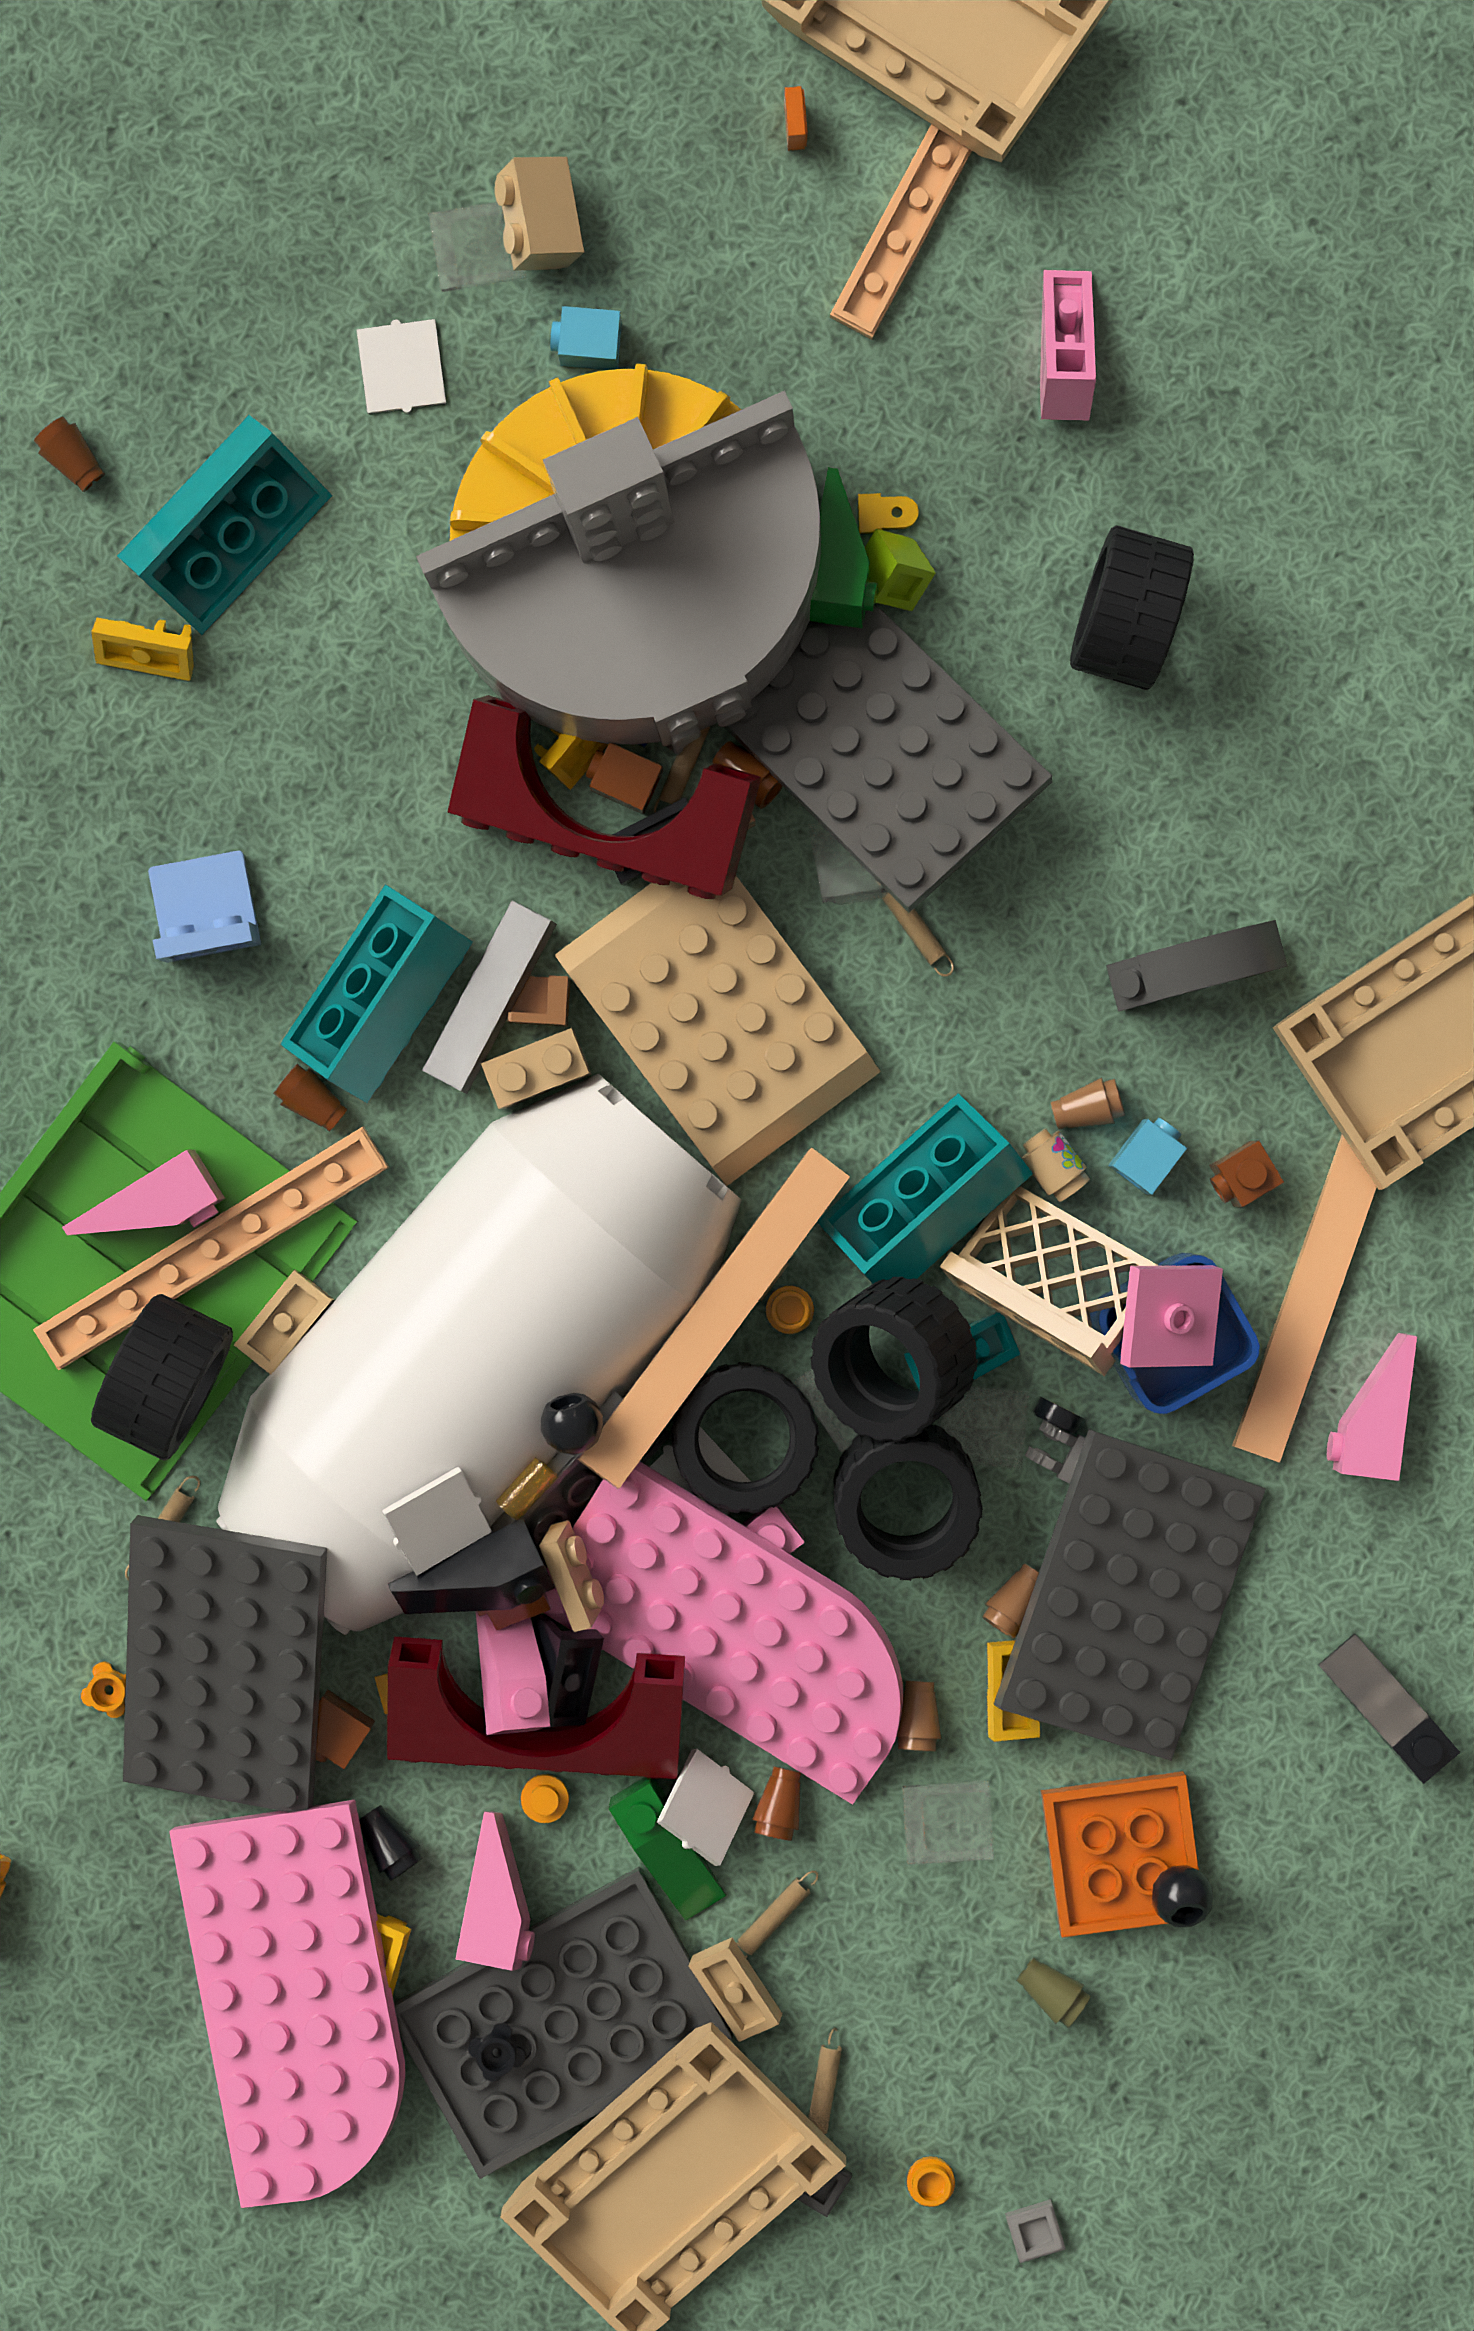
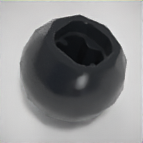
M571 1393L559 1396L545 1405L541 1416V1432L547 1444L564 1454L576 1455L590 1449L598 1442L603 1428V1415L597 1403L585 1394Z
M1188 1865L1173 1866L1161 1872L1153 1884V1907L1160 1918L1174 1927H1193L1205 1920L1212 1909L1213 1888L1208 1878L1199 1870Z

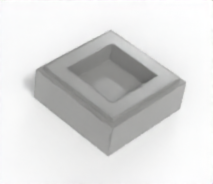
M1051 2199L1005 2213L1020 2263L1066 2249Z

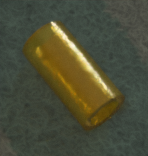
M535 1457L496 1502L508 1515L518 1521L558 1476L546 1463Z

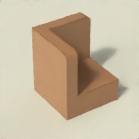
M529 976L511 1012H508L507 1022L568 1027L571 979L568 976Z

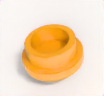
M783 1286L770 1295L766 1304V1315L770 1324L776 1330L786 1334L798 1333L804 1330L812 1321L814 1315L813 1301L803 1289L797 1286Z
M536 1775L525 1784L522 1790V1808L525 1814L536 1822H554L565 1813L568 1807V1789L565 1783L554 1775Z
M933 2156L923 2157L917 2160L908 2171V2191L911 2197L923 2206H939L945 2203L953 2194L955 2188L954 2173L949 2164L944 2160Z

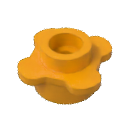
M99 1662L93 1667V1679L81 1692L82 1702L86 1706H92L98 1711L106 1712L111 1718H118L125 1713L126 1674L114 1670L109 1662ZM107 1685L113 1687L114 1691L112 1694L106 1693L105 1687Z

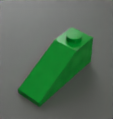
M828 467L820 508L821 558L817 582L811 598L810 621L862 628L865 611L874 612L878 582L870 581V562L838 468Z
M643 1777L612 1796L608 1809L635 1853L686 1921L724 1898L726 1893L704 1857L692 1848L684 1849L680 1839L657 1823L667 1802V1797L656 1779Z

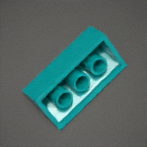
M248 415L117 556L196 631L203 635L333 495L269 429Z
M385 884L280 1045L328 1081L368 1103L376 1089L383 1083L385 1075L401 1051L410 1042L412 1034L428 1010L435 1004L439 993L455 969L462 963L464 955L473 941Z
M958 1093L818 1219L817 1223L872 1284L882 1279L888 1280L892 1277L900 1276L906 1279H917L1033 1175V1172L1012 1145Z

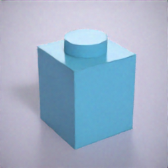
M562 306L561 322H552L550 350L558 352L560 366L602 370L618 369L622 328L620 311Z
M1159 1117L1154 1123L1149 1119H1144L1139 1123L1108 1166L1145 1194L1152 1195L1187 1148L1177 1141L1182 1134L1169 1123Z

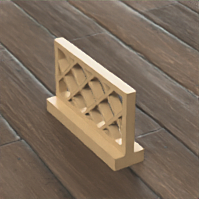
M1019 1186L987 1215L960 1254L956 1255L950 1252L940 1268L959 1289L1105 1376L1116 1361L1111 1354L1123 1338L1126 1310L1123 1304H1126L1127 1292L1121 1293L1118 1273L1130 1271V1266L1159 1265ZM1017 1200L1029 1205L1032 1221L1008 1227L1006 1215ZM1039 1212L1043 1213L1047 1217L1040 1218ZM1058 1225L1068 1228L1070 1242L1045 1248L1042 1229ZM1034 1232L1037 1251L1012 1257L1010 1238ZM1077 1234L1084 1237V1239L1078 1240ZM1002 1241L1004 1259L987 1264L975 1259L985 1244ZM1099 1246L1106 1250L1107 1265L1083 1271L1080 1251ZM1072 1253L1075 1273L1050 1279L1047 1260ZM1115 1256L1121 1258L1123 1261L1116 1262ZM1039 1262L1042 1281L1025 1286L1016 1283L1014 1268ZM1006 1270L1007 1277L999 1272ZM1110 1276L1113 1296L1088 1302L1085 1282ZM1077 1284L1080 1304L1061 1309L1054 1306L1052 1290ZM1044 1293V1299L1036 1294ZM1115 1307L1117 1320L1107 1334L1103 1335L1094 1330L1091 1325L1090 1313ZM1082 1315L1083 1322L1079 1321L1074 1317Z

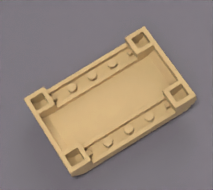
M761 0L762 6L782 27L981 157L998 162L1004 160L1112 3V0Z
M737 876L730 891L722 896L716 895V898L712 900L691 895L687 892L688 886L670 881V885L650 883L556 953L555 957L727 1187L881 1071Z
M1474 893L1272 1027L1378 1190L1387 1188L1423 1164L1424 1159L1474 1127Z
M710 2022L695 2028L522 2181L502 2207L500 2217L616 2331H657L670 2319L671 2308L790 2204L805 2191L812 2196L846 2166V2155Z

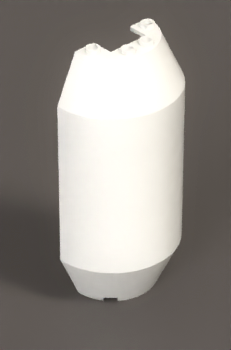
M596 1074L492 1122L302 1337L276 1370L250 1396L219 1501L218 1511L220 1517L216 1522L223 1530L326 1547L327 1565L324 1617L336 1630L344 1635H347L350 1630L363 1631L404 1613L391 1593L388 1583L413 1572V1569L403 1550H398L393 1544L395 1535L382 1510L454 1468L459 1467L472 1492L477 1493L482 1499L479 1506L491 1527L558 1453L557 1450L547 1444L541 1432V1416L545 1405L559 1396L571 1393L585 1394L595 1401L599 1408L615 1391L623 1397L626 1396L720 1270L742 1199L644 1115L600 1074Z

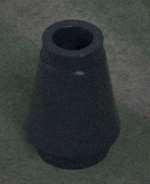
M381 1805L359 1819L362 1834L379 1874L385 1872L390 1881L423 1859L417 1851L420 1845L385 1812Z

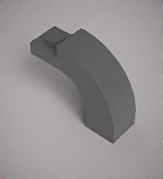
M1276 920L1158 949L1108 964L1106 967L1119 1012L1288 967Z

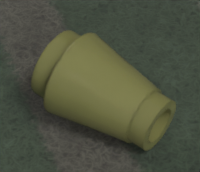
M1033 1957L1027 1964L1026 1970L1021 1972L1016 1981L1023 1986L1055 2024L1060 2021L1065 2026L1070 2027L1083 2011L1091 1996L1082 1990L1084 1984L1044 1963H1040Z

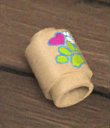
M1045 1128L1023 1144L1027 1153L1022 1157V1160L1033 1172V1176L1048 1196L1054 1194L1057 1200L1061 1202L1089 1182L1090 1178L1084 1171L1087 1168L1059 1130L1050 1134Z

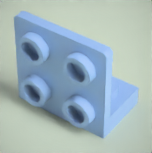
M227 852L149 868L148 873L161 938L153 940L156 959L169 963L261 945L243 852Z

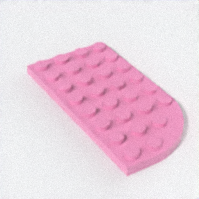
M639 1461L620 1489H616L603 1479L573 1526L575 1536H580L585 1544L587 1552L586 1563L591 1576L599 1581L604 1594V1604L592 1628L585 1630L596 1629L604 1638L602 1650L633 1669L637 1653L685 1656L684 1701L853 1805L890 1753L897 1736L903 1708V1682L900 1666L894 1648L876 1617L850 1591ZM555 1587L546 1592L551 1610L544 1612V1614L568 1629L573 1630Z
M355 1800L315 1805L308 1810L295 1812L274 1811L174 1827L169 1831L241 2208L311 2200L339 2188L353 2178L383 2145L393 2127L401 2105L405 2084V2059L391 1987L389 1988L385 1971L386 1959L381 1933H378L376 1921L378 1917Z

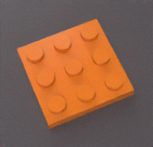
M1181 1771L1041 1790L1061 1937L1167 1924L1157 1915L1152 1904L1154 1882L1161 1872L1173 1866L1188 1865L1199 1870L1186 1774Z

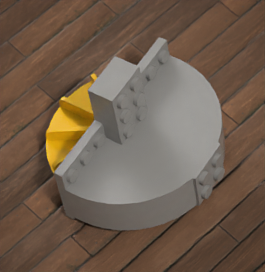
M636 364L635 369L597 371L576 376L560 382L558 377L550 380L549 388L532 396L515 408L492 432L486 431L480 439L482 445L472 458L463 476L454 502L453 511L450 514V541L416 556L463 654L479 677L501 699L507 701L515 708L525 710L534 722L561 734L577 736L582 740L606 744L632 745L661 742L663 747L671 743L675 747H679L701 736L700 730L718 723L720 727H724L739 721L746 715L745 710L752 707L751 700L775 678L798 646L810 621L811 598L816 586L821 558V524L817 487L810 461L794 426L793 407L785 390L747 408L740 409L730 401V396L722 391L717 393L709 387L690 379L666 372L648 370L647 364Z

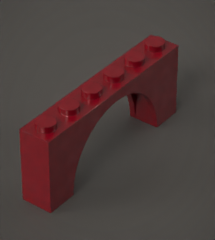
M490 695L473 699L447 811L448 813L461 816L462 824L481 830H488L490 826L507 830V838L521 843L532 844L535 839L552 844L551 851L567 857L576 858L579 857L580 853L597 858L596 864L608 870L624 871L625 867L643 872L642 879L654 884L670 885V881L688 886L687 892L689 894L704 899H715L716 895L722 896L733 888L761 781L760 776L717 763L703 769L700 782L687 805L670 823L661 829L637 836H617L601 833L580 824L567 815L547 792L534 763L530 736L531 718L527 712L520 708H515L503 699Z
M394 1636L388 1663L387 1760H400L411 1763H445L458 1766H489L505 1769L549 1770L552 1772L594 1773L605 1776L624 1775L651 1779H677L685 1656L637 1653L633 1673L624 1690L606 1708L588 1717L585 1725L546 1727L529 1732L487 1735L485 1711L471 1700L455 1682L445 1660L443 1640Z

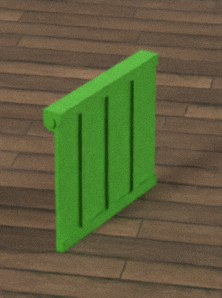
M113 1042L0 1192V1392L143 1500L148 1501L253 1362L252 1359L234 1346L236 1341L294 1270L302 1273L313 1282L358 1221L336 1204L331 1203L175 1299L231 1327L233 1340L223 1367L203 1408L186 1438L170 1459L163 1461L94 1427L91 1423V1413L97 1394L115 1355L131 1327L61 1370L56 1368L33 1329L291 1171L144 1060L146 1056L132 1046L128 1048L120 1042ZM185 1150H196L225 1197L224 1200L214 1205L219 1213L194 1228L190 1221L174 1226L67 1235L62 1228Z

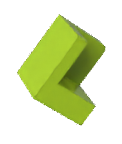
M876 529L865 546L870 562V581L878 582L876 603L913 611L936 572L914 539Z

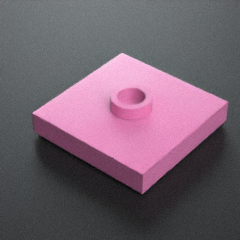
M1213 1265L1130 1266L1120 1364L1129 1368L1213 1366L1223 1269Z

